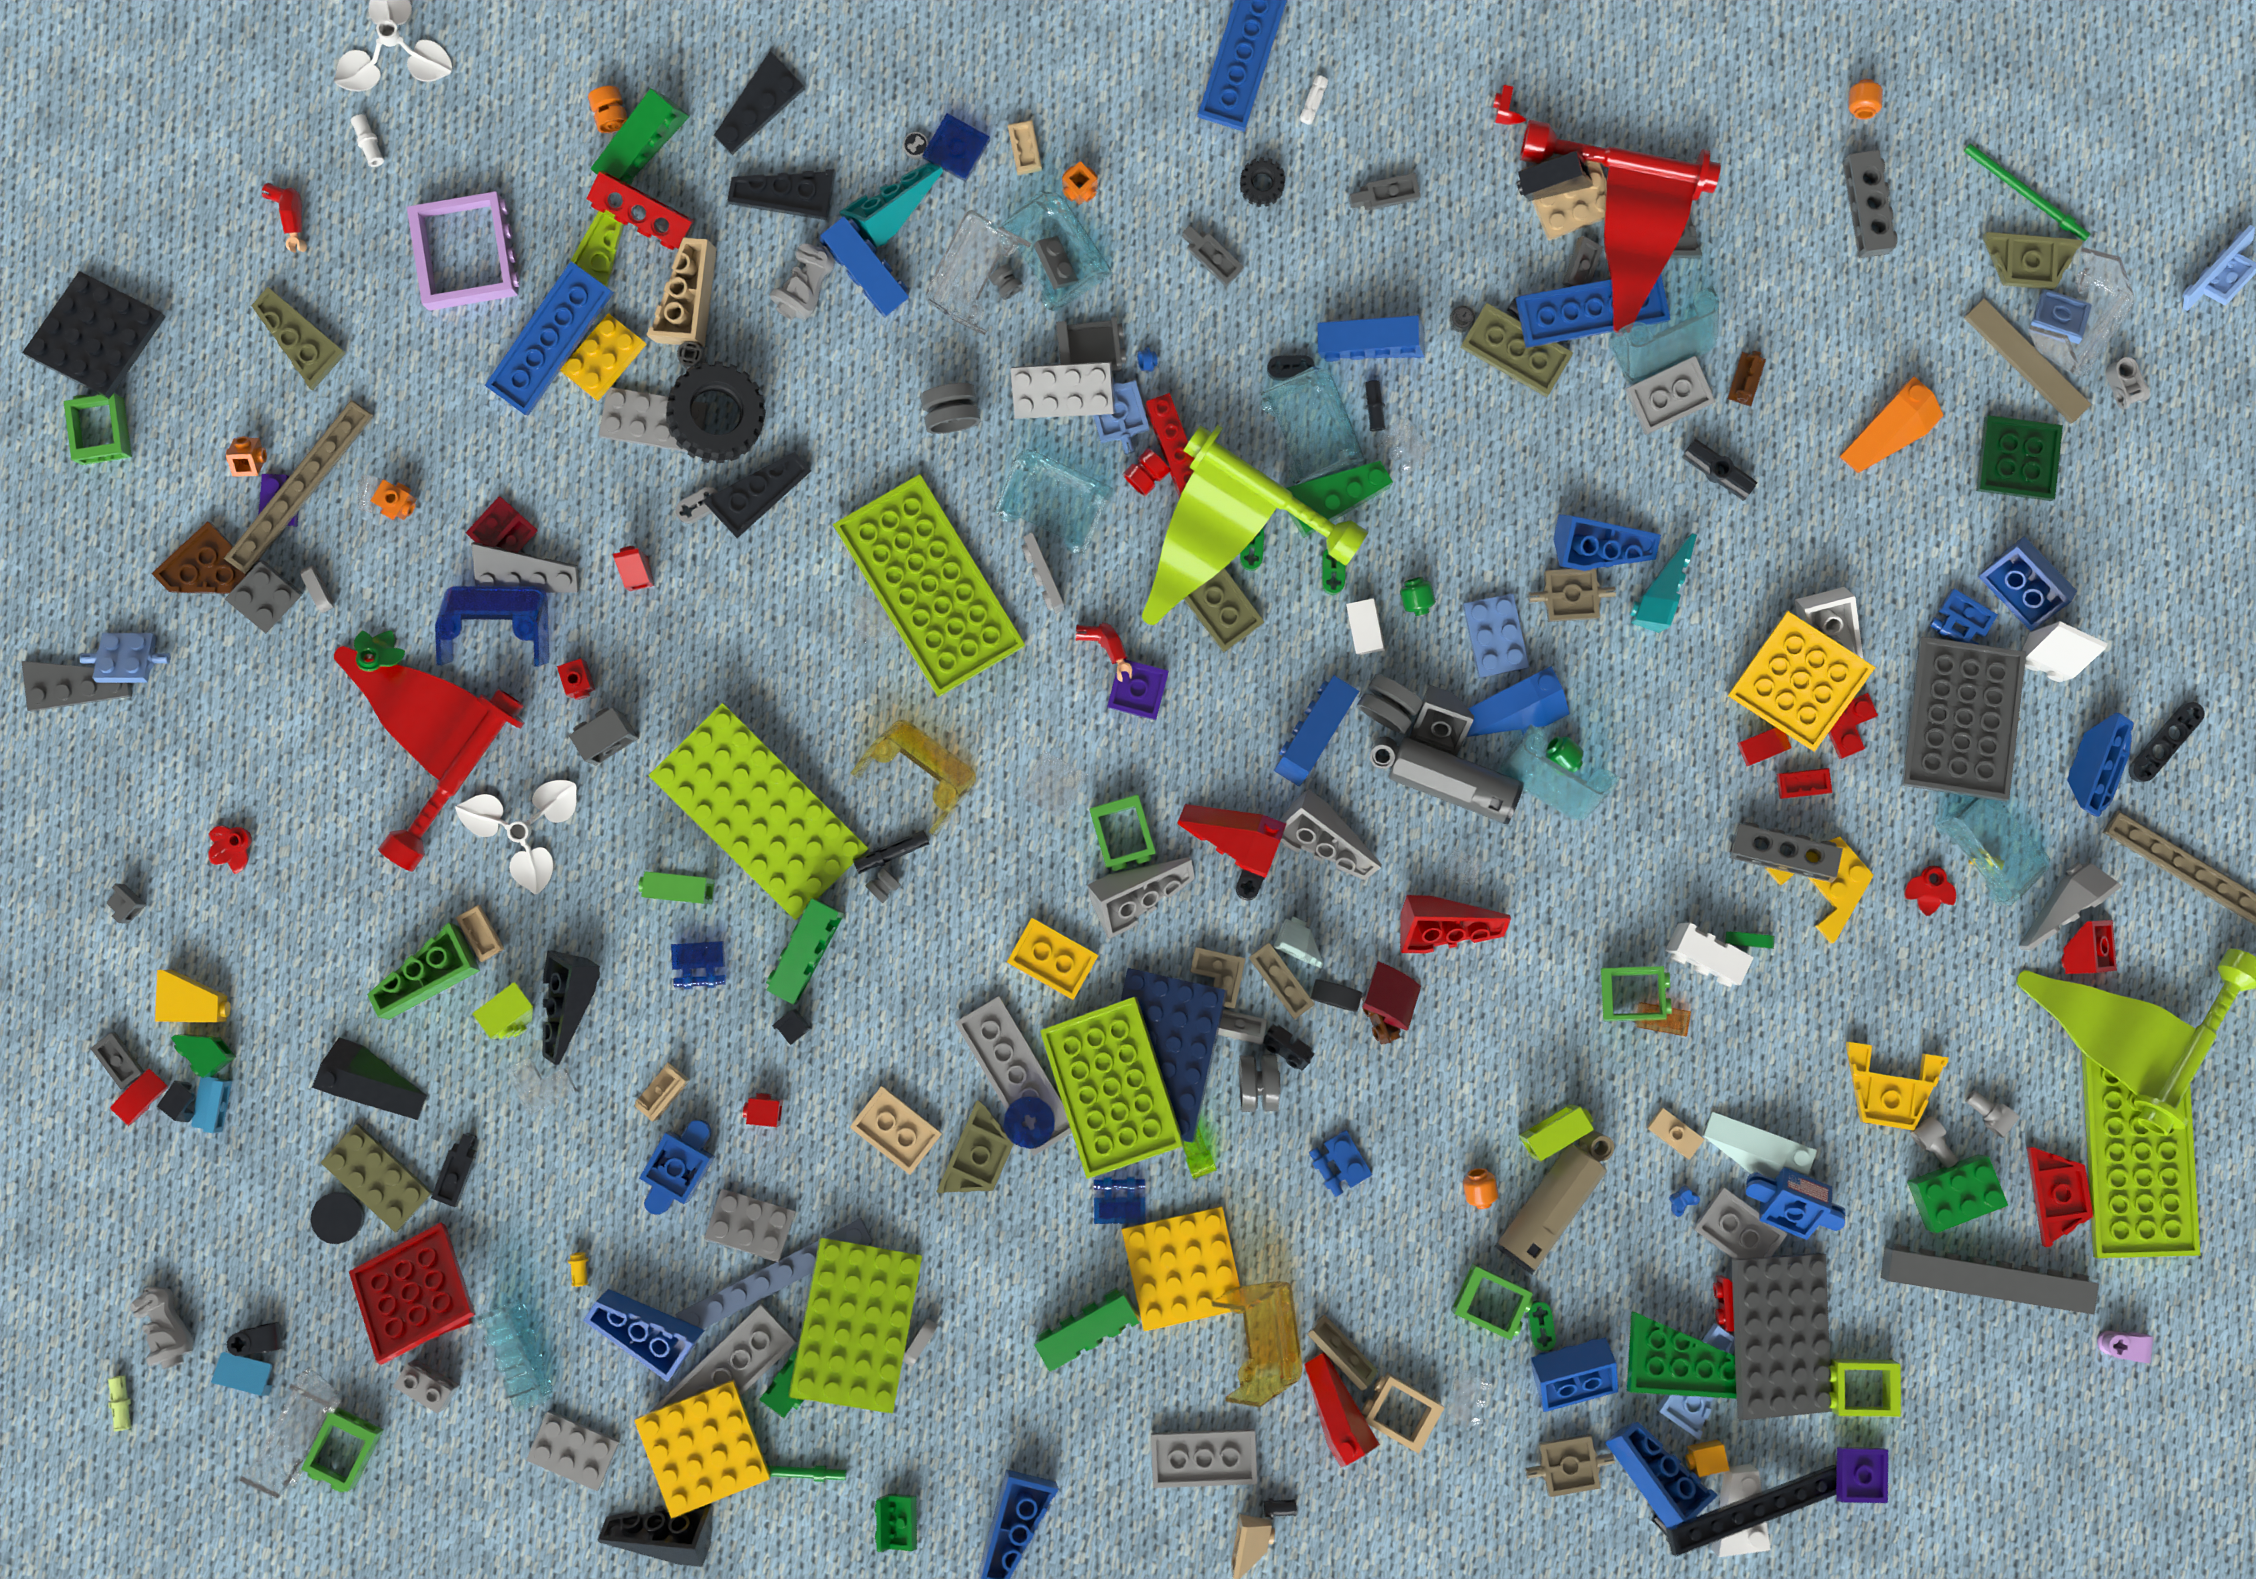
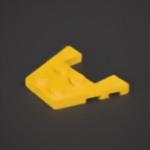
M1840 836L1828 840L1836 843V847L1843 848L1837 878L1832 883L1809 878L1834 907V910L1815 926L1829 943H1834L1874 876ZM1806 853V858L1810 862H1818V856L1815 853ZM1765 867L1779 885H1783L1794 875L1793 873Z
M1846 1041V1050L1860 1122L1915 1130L1929 1102L1928 1098L1933 1087H1936L1940 1079L1938 1077L1943 1067H1946L1949 1057L1922 1053L1919 1080L1870 1073L1872 1045Z

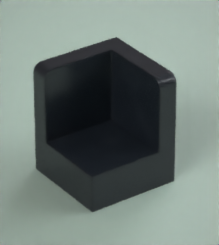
M797 1009L790 1010L772 1025L775 1030L778 1029L790 1045L812 1029Z
M175 1080L157 1104V1107L174 1121L190 1122L195 1115L194 1112L187 1108L195 1097L190 1091L192 1085L189 1082Z

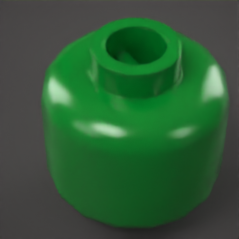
M1423 577L1405 581L1404 586L1400 589L1405 611L1414 612L1415 616L1429 613V608L1436 603L1432 584L1430 581L1424 580Z
M1557 736L1545 748L1546 760L1561 774L1570 771L1574 773L1583 764L1584 751L1569 736Z

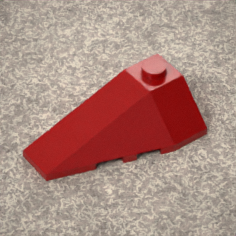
M1189 804L1184 805L1177 822L1179 826L1201 841L1207 840L1217 847L1216 851L1221 855L1226 853L1236 860L1235 864L1240 868L1265 878L1268 875L1287 825L1263 814Z
M1407 895L1400 913L1401 953L1426 954L1434 952L1433 947L1448 944L1449 948L1457 947V943L1463 940L1471 939L1473 943L1501 938L1505 936L1511 916L1431 895Z
M1325 1352L1305 1363L1304 1366L1326 1443L1340 1468L1345 1467L1371 1452L1380 1443Z

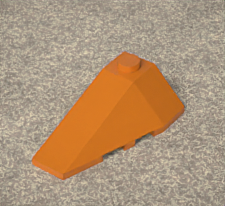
M1915 376L1909 379L1840 455V458L1857 473H1860L1928 434L1944 416L1934 393Z

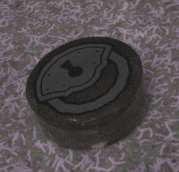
M1467 306L1454 308L1449 316V324L1457 332L1470 330L1475 322V314Z

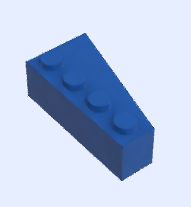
M843 216L820 235L819 242L825 247L827 245L830 247L829 251L834 260L847 268L846 272L851 280L858 287L861 286L863 288V294L880 314L886 318L908 300L909 296L906 293L909 290L900 279L896 281L890 274L893 271L890 265L884 259L880 261L874 254L877 250L868 239L864 241L858 234L860 229L851 218L847 220Z
M1419 315L1317 323L1318 354L1328 362H1336L1340 358H1350L1352 360H1362L1365 358H1425L1424 326Z
M1333 675L1329 682L1324 680L1317 691V694L1321 696L1317 702L1313 700L1310 702L1304 712L1308 715L1304 723L1299 720L1292 731L1295 737L1291 743L1286 741L1279 754L1283 757L1274 771L1300 787L1360 691Z
M610 1289L594 1303L583 1320L667 1382L681 1367L705 1331Z
M1638 1421L1620 1428L1605 1442L1666 1528L1696 1517L1718 1496L1712 1489L1708 1490L1694 1472L1690 1473L1680 1464L1681 1460L1663 1449V1444Z

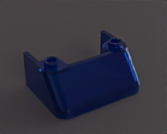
M453 586L445 591L435 623L437 666L453 662V639L457 638L462 632V620H512V629L515 636L520 640L533 641L534 667H540L549 663L548 597L542 588L536 586Z

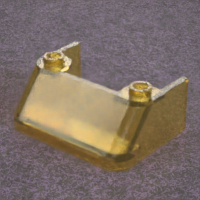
M898 720L873 742L850 773L859 779L874 759L880 763H888L899 752L940 782L934 789L933 801L944 812L928 831L936 837L976 784V774L971 767L907 720Z
M1273 1281L1239 1286L1211 1301L1212 1307L1227 1308L1236 1314L1243 1313L1249 1360L1244 1362L1238 1370L1240 1387L1225 1397L1226 1402L1261 1407L1299 1381L1302 1375V1359L1292 1288L1288 1282Z

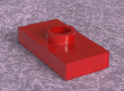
M1829 768L1776 774L1780 799L1833 793Z

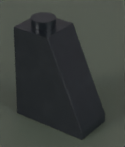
M1577 151L1518 172L1520 178L1517 181L1518 191L1521 196L1524 195L1529 201L1593 186L1588 162Z

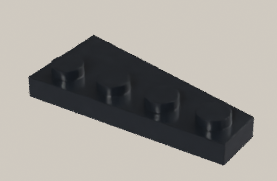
M828 169L824 172L803 171V173L799 174L778 173V175L764 176L763 174L731 177L727 202L729 205L827 220L836 172L835 169Z

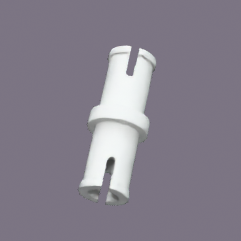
M360 114L352 117L351 123L358 137L357 144L363 149L368 165L376 167L383 164L384 159L377 145V136L372 133L366 115Z

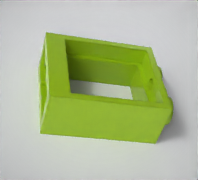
M1569 1104L1518 1136L1530 1156L1541 1162L1593 1131L1594 1128L1591 1125L1593 1118L1586 1108L1582 1109L1580 1106Z
M1831 1359V1366H1828L1831 1377L1828 1378V1381L1831 1382V1392H1829L1831 1404H1829V1408H1832L1833 1413L1838 1416L1901 1417L1900 1363L1886 1359ZM1845 1370H1882L1883 1407L1845 1406Z

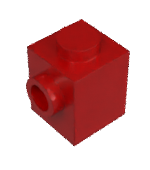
M580 658L557 666L566 696L580 700L589 697V692L596 690L587 661Z
M756 1093V1097L749 1098L748 1102H745L743 1106V1118H746V1124L768 1127L780 1126L783 1100L771 1099L772 1094Z

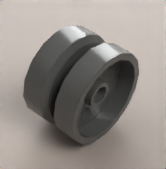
M951 383L928 389L920 395L922 409L929 412L924 417L928 433L946 434L972 428L981 422L978 407L971 405L977 400L973 384Z
M1375 674L1369 684L1373 694H1363L1357 707L1381 725L1397 733L1405 734L1411 725V720L1406 714L1417 715L1423 705V701L1399 683L1385 676Z
M1276 1054L1262 1055L1260 1058V1071H1257L1256 1059L1253 1055L1239 1056V1085L1242 1112H1255L1258 1108V1096L1260 1095L1262 1108L1265 1111H1279L1281 1086Z

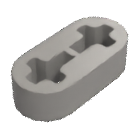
M706 487L680 501L675 511L677 517L683 523L691 524L711 514L712 511L705 504H700L703 502L702 500L706 499L707 494L713 495L718 491L712 487ZM685 506H688L690 509L695 506H698L697 508L691 511V517L688 518L686 515L682 516V514L685 512Z
M311 565L301 570V577L317 608L322 613L334 608L335 603L316 567Z
M927 1318L906 1351L903 1362L913 1367L937 1329L938 1324Z

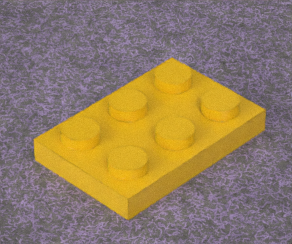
M608 313L567 360L560 371L598 402L647 344Z
M1031 918L1007 963L1074 1000L1099 955Z

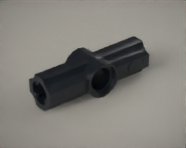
M1696 438L1682 455L1684 460L1703 472L1710 482L1720 484L1743 501L1758 483L1734 466L1733 461L1729 457L1720 456ZM1715 464L1723 467L1724 475H1720L1715 471Z

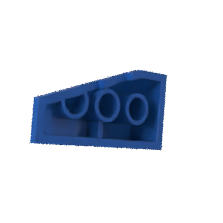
M1559 514L1553 540L1559 566L1587 571L1619 564L1656 560L1661 534Z
M1552 666L1468 708L1474 715V720L1467 733V737L1548 726L1569 715L1564 690Z

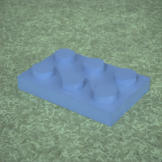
M1513 593L1463 604L1478 678L1529 668Z

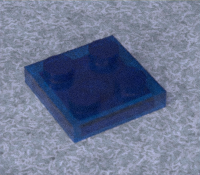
M946 113L922 154V158L967 182L991 139L985 133Z

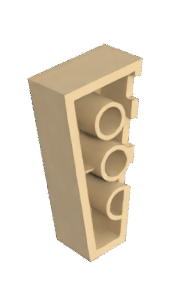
M682 239L672 266L673 272L663 290L665 293L661 304L656 308L655 320L647 332V336L656 343L681 345L686 341H693L700 347H705L717 250L708 239Z

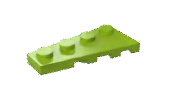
M607 210L605 213L598 211L570 260L606 287L608 286L624 224L614 219L615 215Z

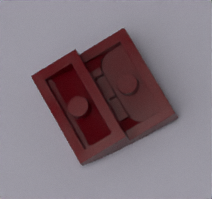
M499 496L465 534L473 541L482 543L485 546H496L518 553L537 533L538 529Z
M1377 961L1362 1008L1384 1016L1383 1022L1408 1031L1421 985L1401 971Z

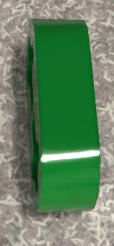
M1263 528L1259 531L1260 536L1255 537L1254 544L1249 543L1240 553V564L1245 570L1255 571L1262 564L1264 547ZM1249 549H1254V557L1258 558V561H1254L1253 565H1249V562L1244 560V557L1249 555Z
M1326 549L1322 555V589L1329 595H1337L1345 586V565L1337 561L1335 568H1331L1332 562L1327 559V556L1330 555L1328 554V549ZM1331 573H1335V580L1340 582V585H1337L1335 590L1331 589V585L1326 584V581L1331 579Z
M1726 931L1725 944L1774 949L1775 936Z
M1536 1300L1533 1301L1530 1310L1527 1312L1531 1341L1538 1350L1549 1351L1556 1343L1552 1311L1545 1302ZM1538 1306L1542 1310H1546V1313L1542 1314L1541 1324H1539L1538 1317L1533 1315V1312L1537 1311ZM1540 1328L1544 1329L1545 1335L1550 1336V1339L1546 1340V1345L1544 1346L1540 1341H1537V1338L1541 1337Z

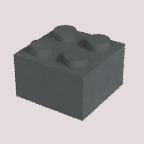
M262 559L230 592L225 600L264 633H267L303 593Z
M608 707L595 714L596 718L589 723L584 721L573 728L574 732L568 735L583 760L595 766L639 739L624 713L614 708L609 710Z

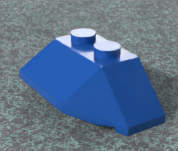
M2115 712L2084 733L2073 765L2069 770L2067 781L2080 808L2095 817H2099L2102 811L2113 801L2130 755L2131 731L2133 730L2134 722L2121 713Z

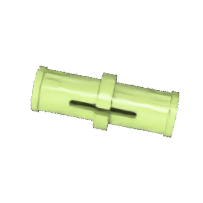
M126 1375L108 1378L111 1401L108 1402V1406L112 1410L113 1431L132 1428L129 1415L131 1399L127 1395Z

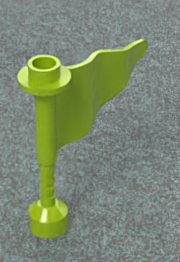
M1200 425L1184 449V452L1195 458L1189 467L1194 472L1184 488L1172 515L1154 583L1141 617L1148 625L1157 624L1173 607L1236 558L1259 533L1276 508L1288 511L1327 538L1328 554L1345 566L1363 543L1368 531L1352 520L1340 522L1336 525L1293 497L1292 492L1217 443L1216 439L1223 427L1217 425L1213 432H1210Z
M2228 949L2217 967L2224 985L2202 1024L2196 1028L2183 1022L2164 1008L2152 1003L2116 995L2078 983L2048 978L2027 970L2022 971L2018 975L2016 984L2061 1024L2073 1042L2087 1057L2116 1077L2137 1096L2134 1105L2141 1112L2137 1119L2139 1124L2156 1134L2167 1136L2171 1128L2183 1130L2188 1124L2187 1118L2176 1108L2217 1037L2216 1032L2239 991L2256 989V956L2239 949Z

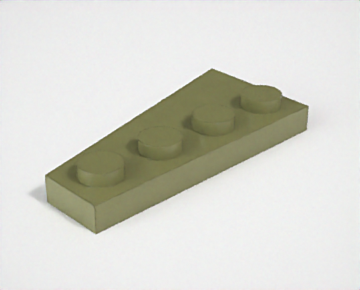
M269 287L251 305L312 391L346 354Z

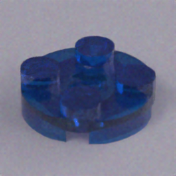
M1021 1097L1010 1104L1005 1113L1003 1122L1005 1134L1012 1143L1028 1149L1040 1147L1049 1140L1054 1132V1112L1050 1105L1039 1097ZM1029 1115L1030 1118H1036L1037 1122L1034 1123V1129L1030 1130L1028 1126L1023 1127L1024 1116Z

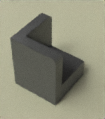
M115 883L112 887L115 893L107 901V905L115 911L111 917L118 923L129 924L147 904L127 885Z

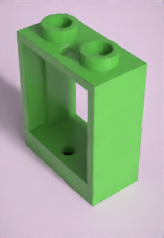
M113 393L110 399L98 394L97 396L90 397L88 395L73 396L72 400L63 401L72 461L80 465H87L132 457L124 398ZM109 405L114 443L84 448L79 410Z
M1138 794L1089 808L1106 869L1112 867L1114 872L1127 868L1126 863L1136 860L1137 864L1152 860L1151 855L1156 853ZM1135 808L1147 849L1111 860L1099 818Z
M644 871V877L641 876L639 879L638 891L642 892L641 897L712 905L715 879Z
M1664 966L1601 968L1604 1022L1667 1020V1014H1672L1671 998H1666L1665 988H1670V972H1664ZM1658 975L1660 1012L1614 1014L1613 976Z
M1472 1263L1451 1311L1461 1318L1512 1341L1513 1336H1518L1523 1325L1521 1318L1524 1312H1528L1532 1306L1533 1298L1531 1296L1533 1293ZM1482 1277L1521 1295L1506 1329L1467 1312Z
M337 1407L329 1412L301 1470L307 1472V1476L311 1479L323 1480L331 1484V1488L338 1492H349L356 1487L384 1429ZM333 1426L365 1441L348 1478L316 1463Z

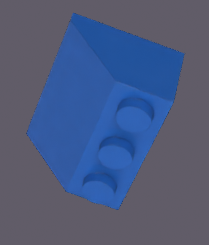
M2025 536L2005 550L1978 576L2030 631H2033L2071 603L2077 593V590Z
M1606 1337L1591 1339L1586 1343L1565 1346L1560 1350L1549 1353L1543 1352L1531 1357L1532 1373L1543 1412L1618 1392L1617 1364Z

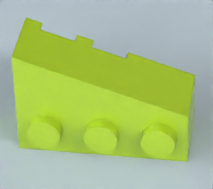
M513 982L474 1011L472 1015L490 1039H504L505 1037L509 1039L512 1036L516 1038L528 1029L526 1025L532 1021L533 1006L517 984Z

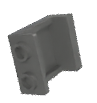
M1116 316L1111 317L1109 321L1067 325L1066 321L1056 322L1061 364L1112 362V372L1122 371V363H1126L1125 348H1120L1119 339L1124 338L1122 323L1117 324Z

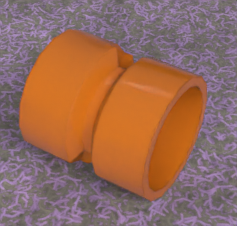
M602 86L588 94L591 110L595 113L594 120L598 131L601 133L619 131L628 119L626 109L622 106L623 100L619 88L616 86Z

